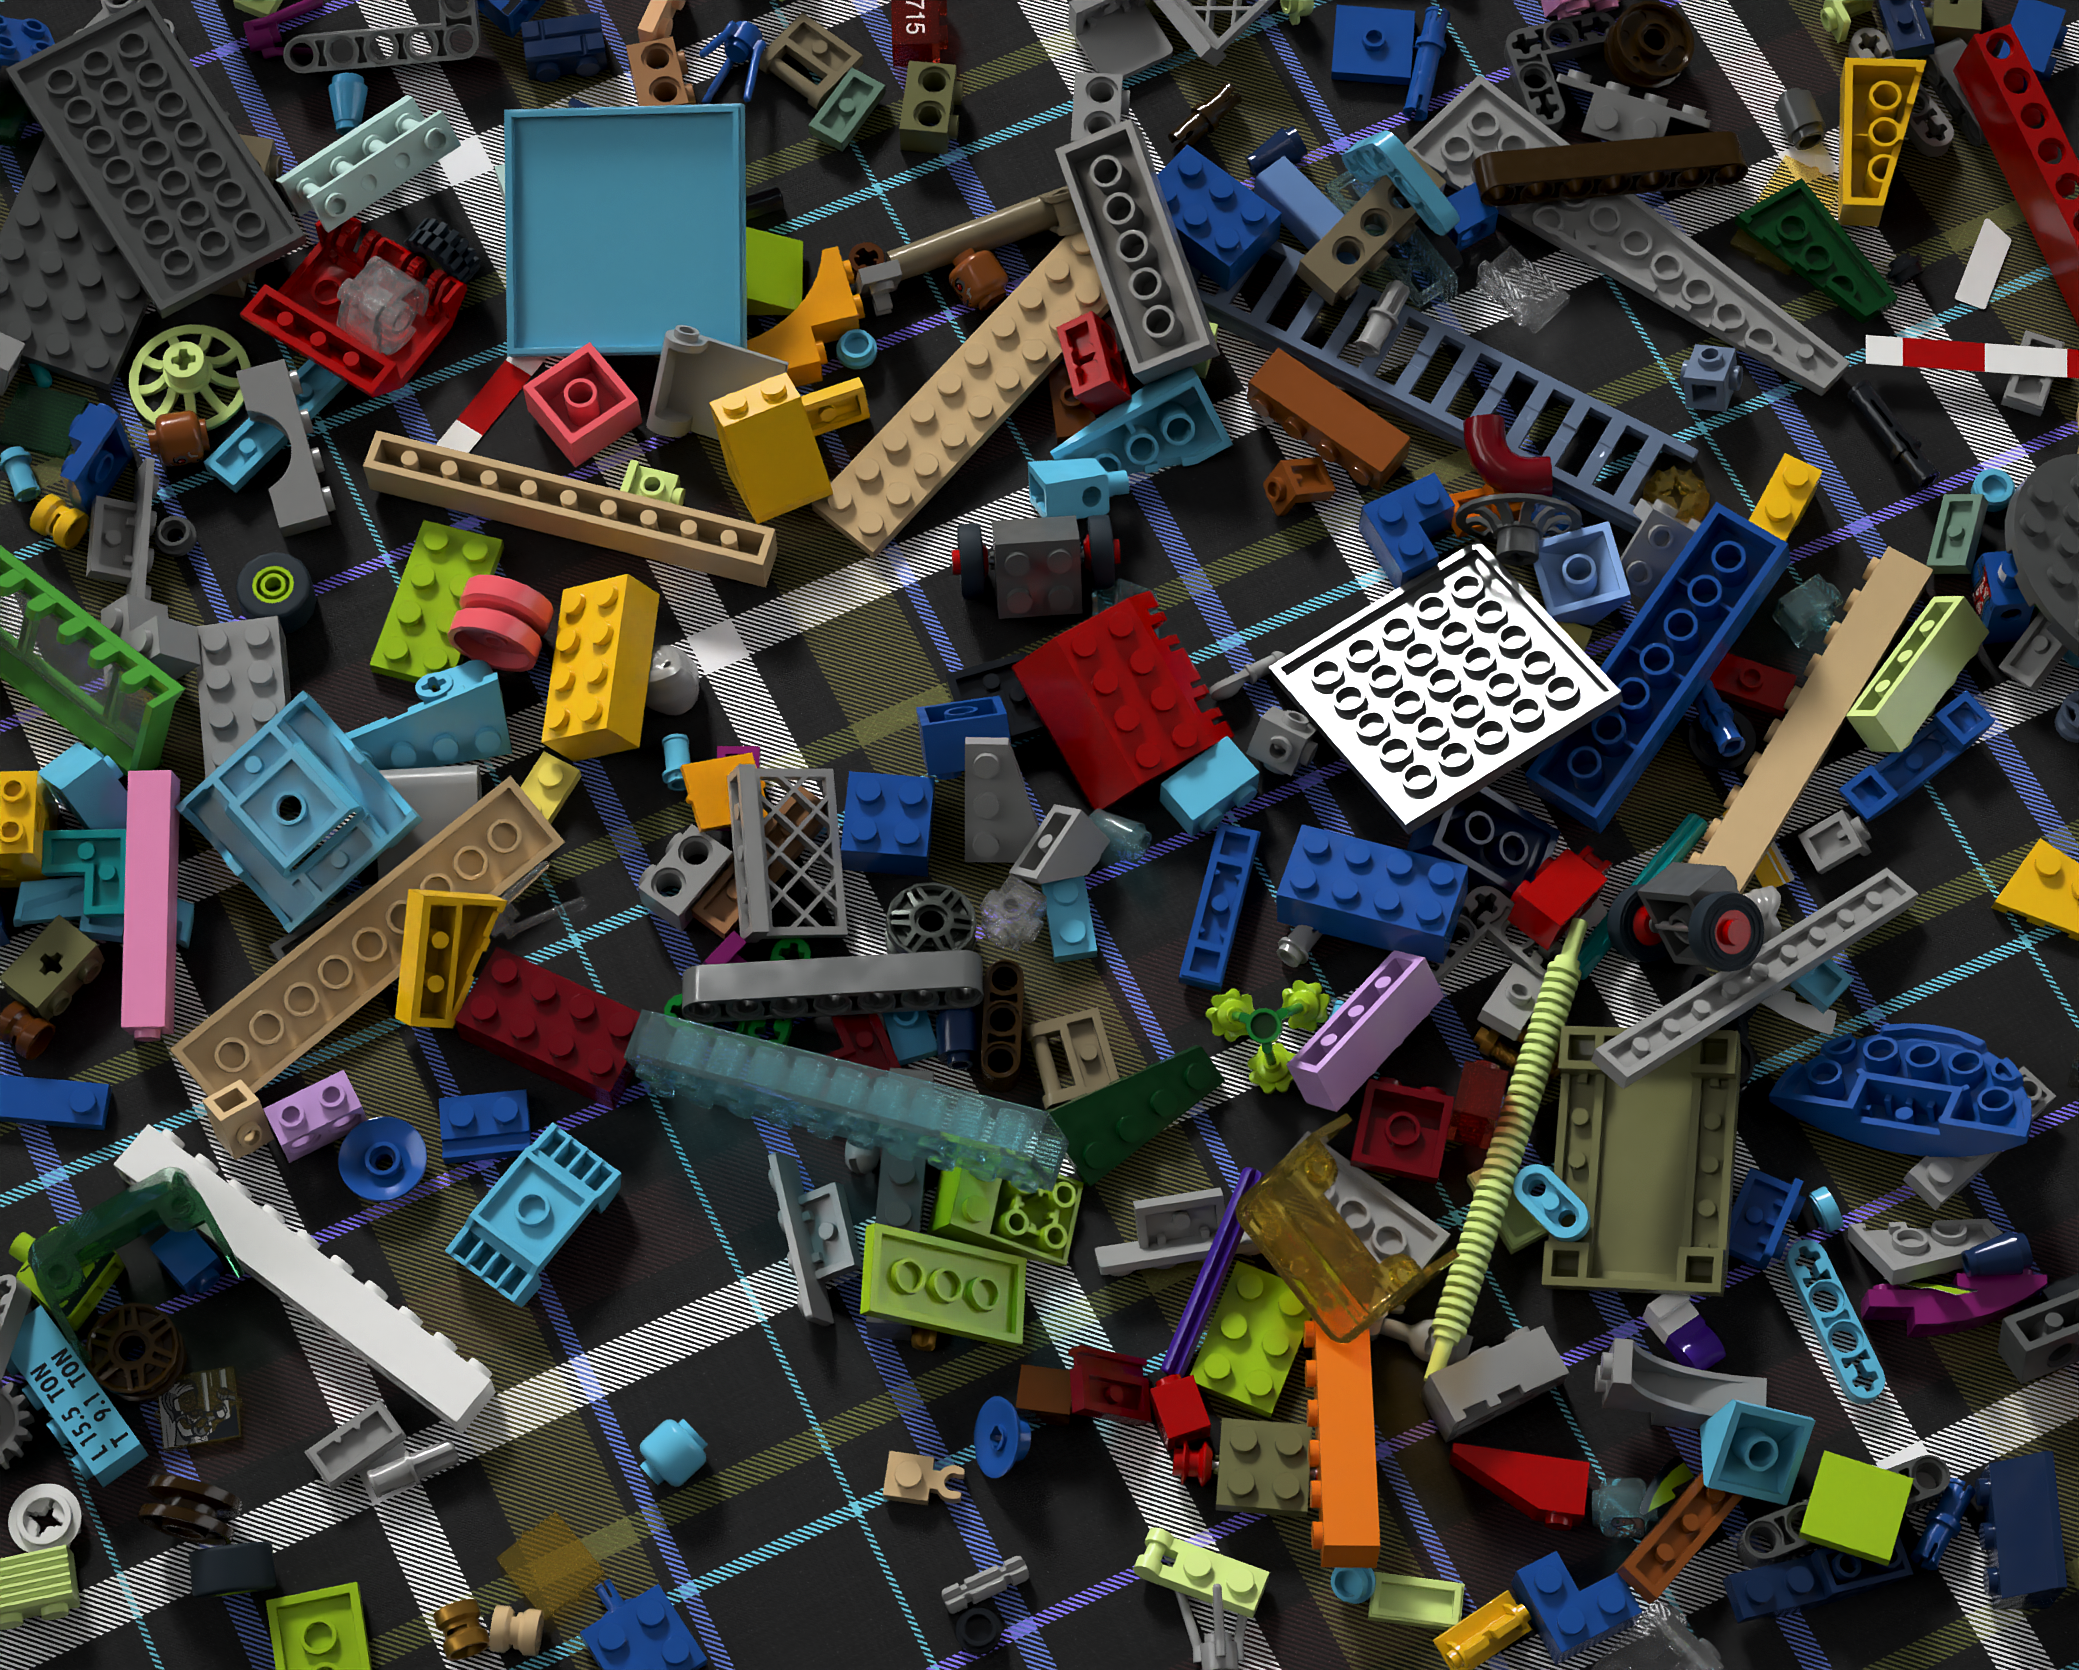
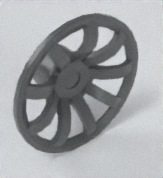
M1505 493L1483 496L1464 503L1456 512V524L1468 535L1497 543L1496 559L1499 562L1522 566L1538 561L1539 540L1580 529L1582 515L1575 506L1557 498L1528 493ZM1508 502H1523L1518 521L1514 520ZM1536 503L1547 505L1530 523L1534 505ZM1494 504L1500 513L1501 520L1486 505ZM1558 512H1563V513H1566V514H1567V515H1557V516H1555V517H1552L1555 513H1558ZM1474 513L1480 515L1475 517H1469L1466 519L1468 514ZM1567 524L1569 527L1561 531L1555 525ZM1482 525L1487 529L1481 533L1473 529L1472 526Z

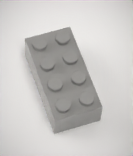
M278 616L196 626L198 627L201 665L196 667L205 779L291 702L286 638Z

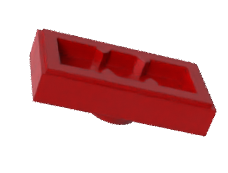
M1730 653L1724 656L1710 677L1720 697L1782 718L1786 710L1783 706L1797 678L1796 675Z

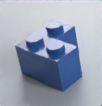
M1435 472L1376 499L1361 508L1358 529L1395 590L1438 564L1439 554L1429 538L1451 528L1455 504Z
M1557 1551L1517 1570L1511 1583L1521 1604L1528 1610L1531 1622L1555 1665L1636 1625L1642 1614V1610L1627 1583L1618 1573L1579 1591Z

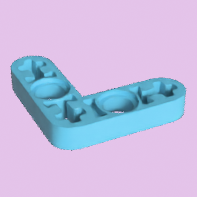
M1384 130L1362 139L1342 155L1345 167L1357 180L1363 183L1387 175L1418 215L1436 234L1444 236L1459 223L1460 218L1455 208L1393 133Z

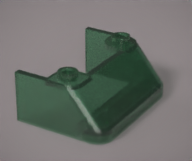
M168 1167L156 1172L44 1234L30 1246L28 1263L37 1285L69 1344L83 1364L90 1362L92 1359L61 1303L76 1295L81 1289L84 1282L83 1268L162 1224H165L166 1227L175 1232H188L206 1223L235 1276L239 1278L245 1274L193 1180L183 1169Z

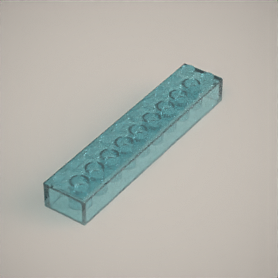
M644 1009L641 1010L624 1055L625 1060L636 1070L635 1075L645 1080L650 1086L649 1090L658 1096L673 1099L675 1094L688 1097V1101L706 1109H712L714 1104L727 1107V1110L733 1115L745 1119H752L753 1115L766 1117L769 1123L783 1129L790 1130L793 1125L807 1128L808 1133L825 1140H831L833 1135L847 1138V1142L857 1148L872 1150L873 1146L888 1149L887 1152L890 1155L906 1161H912L914 1156L928 1159V1163L938 1169L950 1172L954 1171L955 1167L970 1170V1175L987 1182H994L996 1177L1011 1181L1010 1184L1013 1187L1029 1193H1036L1037 1188L1053 1191L1069 1145L1068 1139L1047 1111Z

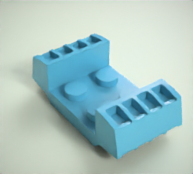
M552 1122L532 1145L525 1148L472 1211L465 1225L445 1249V1252L522 1308L542 1286L538 1274L594 1208L601 1214L620 1190L622 1173Z

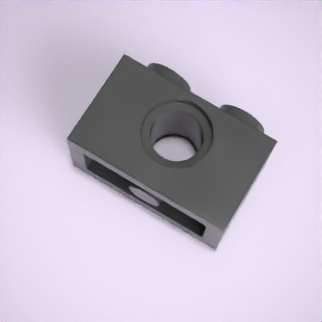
M2079 1289L2003 1318L1998 1353L2020 1384L2079 1362Z

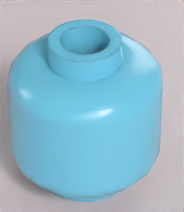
M666 1419L641 1442L640 1452L646 1460L640 1467L657 1485L666 1480L671 1486L679 1487L704 1465L706 1454L703 1449L708 1444L684 1419L679 1423L672 1419Z

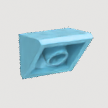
M1732 1399L1700 1426L1704 1485L1712 1489L1787 1505L1816 1421L1811 1417Z

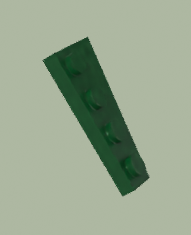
M1802 178L1736 216L1734 224L1862 324L1896 305L1898 296Z
M1195 1045L1151 1064L1139 1072L1121 1077L1110 1082L1109 1085L1093 1092L1082 1094L1061 1106L1048 1109L1036 1116L1084 1185L1091 1187L1215 1090L1225 1080L1202 1046Z

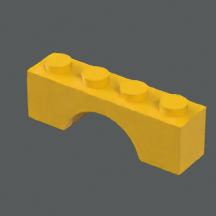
M1785 453L1749 521L1786 542L1795 526H1798L1816 492L1822 470Z

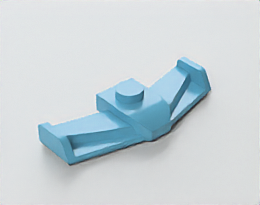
M85 876L21 882L13 923L14 927H22L26 924L52 922L60 915L67 921L81 919L79 931L89 939L123 943L124 917L87 918L83 915ZM177 898L176 944L188 949L194 922V904Z

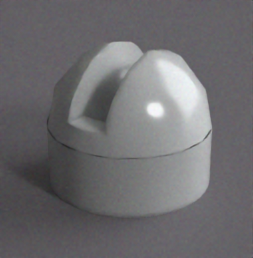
M847 1141L844 1155L846 1165L856 1174L872 1172L877 1167L880 1159L881 1145L863 1141Z

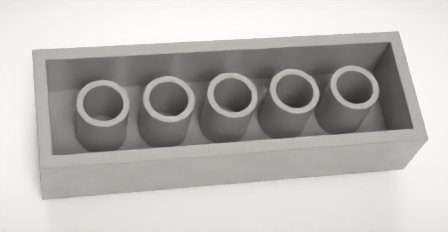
M1130 118L1055 149L1133 375L1146 385L1220 355L1145 139L1138 126Z

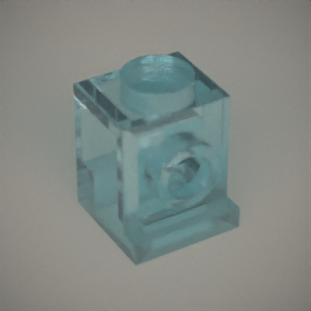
M1818 573L1778 600L1773 619L1794 644L1800 648L1806 643L1811 630L1815 633L1820 632L1834 620V611L1843 603V599L1839 590L1833 584L1826 583Z

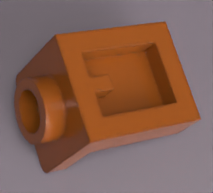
M1321 457L1280 460L1263 482L1266 496L1270 500L1277 516H1285L1295 503L1330 500L1336 492V488Z

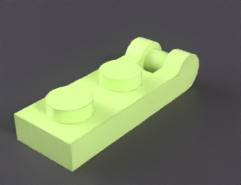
M1150 1528L1144 1542L1147 1549L1144 1554L1138 1556L1133 1568L1137 1576L1213 1604V1585L1218 1583L1222 1587L1223 1608L1253 1619L1269 1579L1268 1571L1174 1538L1171 1533L1164 1529ZM1163 1555L1175 1559L1173 1567L1161 1563Z

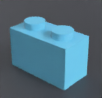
M1226 736L1162 782L1159 801L1192 838L1201 830L1209 832L1223 820L1224 813L1235 805L1241 808L1248 804L1257 794L1260 772L1233 741Z

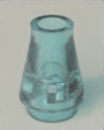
M1097 808L1090 815L1089 818L1111 840L1107 847L1122 861L1130 860L1135 863L1145 855L1152 840V834L1146 830L1145 824L1108 813L1100 808Z

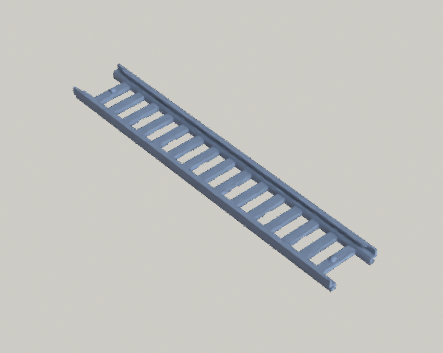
M1278 241L1264 254L1283 264L1251 314L1231 304L1260 258L1228 292L1220 287L1216 295L1213 296L1197 288L1209 322L1218 324L1219 327L1271 353L1280 348L1325 380L1465 450L1467 449L1464 442L1463 420L1447 413L1478 360L1497 369L1498 372L1470 417L1493 414L1514 378L1535 388L1506 435L1508 447L1519 456L1535 457L1519 448L1550 397L1552 396L1570 405V410L1541 456H1550L1552 494L1632 534L1636 533L1642 520L1633 513L1635 506L1631 505L1630 502L1660 451L1671 456L1676 455L1690 463L1695 462L1697 459L1698 449L1405 304L1397 317L1399 321L1397 328L1391 330L1378 357L1365 356L1358 368L1339 359L1340 354L1369 308L1376 307L1382 295L1381 292L1363 283L1351 296L1354 300L1322 350L1303 341V338L1326 303L1314 290H1312L1286 332L1267 323L1296 277L1299 261L1305 256ZM1189 264L1195 284L1197 285L1203 273ZM1407 324L1426 335L1393 386L1375 377V374ZM1443 342L1462 353L1433 401L1429 404L1411 395V392ZM1588 414L1608 424L1580 473L1575 477L1556 466ZM1626 433L1645 444L1613 496L1593 486L1622 435Z

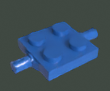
M611 1579L604 1581V1587L600 1583L594 1588V1591L598 1594L608 1611L600 1620L580 1631V1638L601 1670H699L707 1665L706 1656L659 1584L636 1598L624 1601L612 1584Z

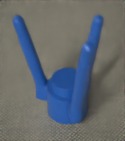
M729 21L724 31L700 51V57L705 58L724 43V51L727 56L726 61L702 99V104H709L735 62L743 63L751 59L743 100L745 102L751 101L761 54L767 46L766 42L762 40V33L757 26L747 21H738L736 23Z

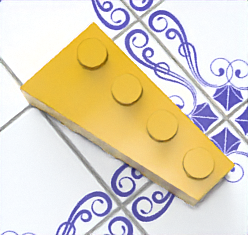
M1845 57L1840 79L1839 225L1879 226L1927 60Z

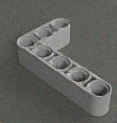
M438 0L441 23L298 35L286 44L283 58L285 64L291 70L298 73L467 59L476 53L481 44L477 0H469L467 8L462 11L452 9L448 5L447 0ZM463 29L472 35L473 45L469 50L460 51L453 46L451 37L455 30ZM416 33H425L431 37L433 49L430 53L420 54L414 50L412 38ZM385 36L390 39L393 44L391 56L383 58L375 54L372 48V42L375 37ZM336 40H346L352 45L353 56L350 60L341 61L335 57L332 49ZM305 43L312 48L313 60L311 63L301 64L295 60L293 56L295 44Z

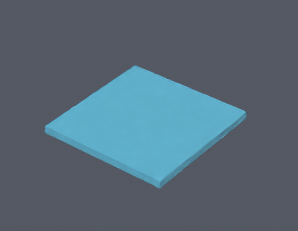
M744 104L504 110L507 357H564L571 355L589 342H591L601 356L661 355L665 333L668 330L675 329L678 325L691 326L696 328L700 335L747 349Z

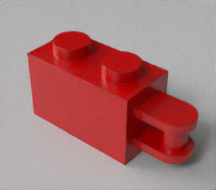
M1589 845L1578 855L1569 848H1566L1555 860L1549 856L1534 875L1536 879L1532 883L1524 880L1510 898L1515 904L1507 920L1546 951L1569 930L1573 918H1581L1595 904L1608 880L1605 875L1613 863L1608 859L1603 862L1593 854L1594 849Z

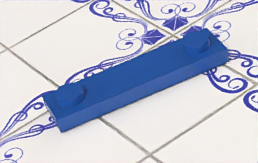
M1219 822L1179 974V983L1221 992L1261 832Z
M0 1075V1121L105 1130L112 1088L109 1084Z

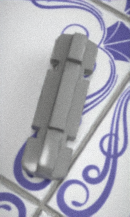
M1016 1555L1003 1561L1004 1564L1000 1568L998 1565H995L964 1579V1584L961 1586L955 1583L942 1590V1599L947 1610L952 1614L968 1608L967 1603L971 1601L973 1604H976L1007 1590V1585L1010 1583L1015 1586L1026 1581L1029 1578V1571L1025 1561L1021 1556Z

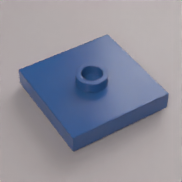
M1337 5L1331 79L1410 85L1415 11Z

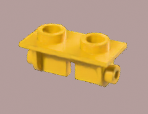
M1506 1590L1432 1641L1450 1670H1473L1531 1631L1532 1629L1528 1624L1531 1616L1523 1604L1517 1605L1509 1590Z

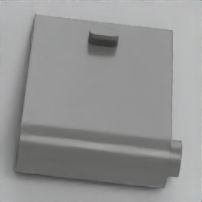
M678 325L675 329L668 330L665 333L646 426L652 432L667 437H682L691 431L719 440L709 402L760 383L768 378L787 373L789 362L700 335L699 331L691 326Z
M479 765L379 770L423 819L392 849L388 847L377 857L379 880L482 799Z

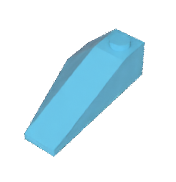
M1191 366L1148 383L1132 394V399L1115 406L1054 448L1050 453L1054 460L1094 458L1106 472L1126 470L1127 474L1143 471L1147 474L1158 472L1159 468L1182 464L1184 467L1198 464L1228 448L1233 443L1198 375Z

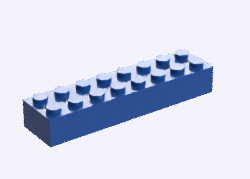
M1716 502L1600 667L1607 677L1621 690L1623 702L1541 752L1525 774L1529 791L1601 834L1791 562L1789 544Z

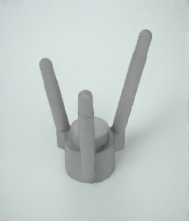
M1218 1583L1214 1584V1633L1205 1634V1643H1202L1187 1595L1175 1591L1192 1645L1193 1663H1201L1202 1670H1239L1238 1661H1244L1243 1643L1247 1617L1241 1614L1237 1615L1234 1641H1232V1633L1225 1632L1222 1587Z

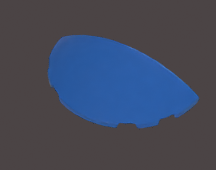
M1889 1024L1882 1025L1880 1033L1877 1035L1856 1039L1852 1033H1847L1823 1043L1820 1055L1808 1061L1805 1065L1796 1061L1779 1078L1769 1094V1101L1821 1130L1866 1146L1901 1154L1929 1157H1966L2000 1152L2026 1144L2032 1125L2031 1098L2027 1096L2023 1087V1076L2016 1065L2008 1057L2002 1060L1990 1053L1984 1040L1956 1029L1937 1025Z

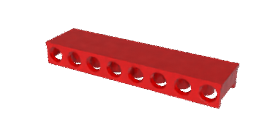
M2008 24L1983 34H1974L1954 67L1953 72L2079 327V195L2076 199L2064 198L2075 193V182L2079 186V161L2012 25ZM2000 39L2006 41L2010 47V54L2004 59L1995 58L1991 55ZM2024 77L2027 81L2026 91L2021 94L2014 93L2022 90L2024 85ZM2041 111L2045 119L2044 125L2039 129L2030 128L2040 123ZM2059 147L2062 152L2061 161L2058 164L2047 163L2057 159Z

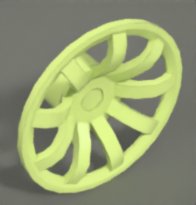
M191 324L174 327L161 332L149 340L135 357L129 373L131 399L137 411L146 421L155 426V420L159 415L172 411L179 394L184 396L185 411L190 410L197 414L195 393L200 392L207 403L218 413L212 418L205 420L207 431L213 430L230 420L244 405L238 378L221 375L213 369L227 366L237 358L241 370L251 368V365L240 343L231 335L218 328ZM202 334L198 345L187 341L179 342L177 336ZM213 337L231 348L220 356H205L210 348ZM168 341L170 347L164 353L163 361L149 356L157 346ZM142 365L156 372H163L158 380L147 385H139ZM210 382L227 389H239L228 407L212 391L208 385ZM168 387L166 397L161 406L155 412H152L142 397L157 394Z

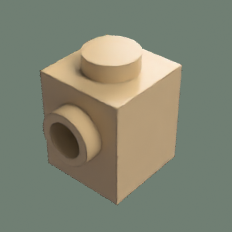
M241 1079L202 1100L217 1140L235 1160L255 1152L259 1147L274 1140L260 1100Z

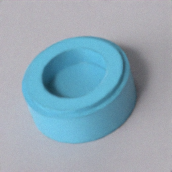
M1986 469L1980 472L1971 487V494H1983L1988 501V512H1998L2005 509L2015 492L2012 478L2006 472L1999 469Z
M1823 1186L1809 1193L1808 1201L1812 1212L1825 1232L1831 1233L1844 1226L1838 1206L1826 1187Z

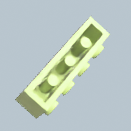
M1964 596L1933 597L1848 711L1846 718L1871 752H1902L1908 747L1917 730L1932 715L1937 703L1945 692L1955 684L1959 673L1967 662L1977 654L1979 646L1989 634L1988 629Z

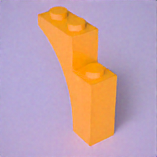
M838 246L822 250L817 277L800 305L786 319L772 329L747 340L748 350L789 362L787 374L795 387L823 381L821 365L828 364L824 343L837 341L847 331L859 329V319L865 318L860 294L852 295L850 284H855L851 263L849 260L842 261Z

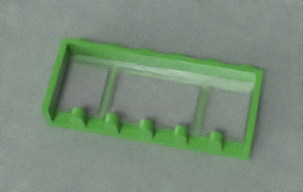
M0 545V677L90 748L96 747L104 757L108 755L127 777L128 771H150L162 765L161 755L174 705L186 688Z

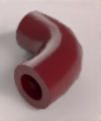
M1476 415L1463 421L1464 442L1471 466L1487 485L1503 494L1528 493L1552 497L1553 478L1550 456L1523 457L1512 452L1506 442L1505 420L1500 415Z

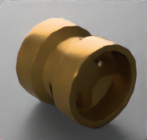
M465 1599L451 1603L433 1614L437 1629L443 1632L445 1637L443 1649L448 1660L454 1661L468 1658L489 1647L490 1638L487 1630L480 1626L478 1619L481 1612L475 1599Z

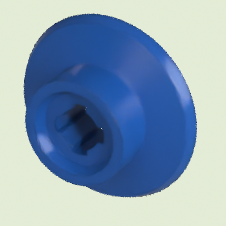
M994 1396L985 1402L978 1414L974 1430L976 1459L982 1472L990 1478H999L1010 1471L1015 1461H1021L1026 1457L1031 1444V1430L1028 1421L1023 1416H1018L1014 1406L1008 1400L1001 1396Z

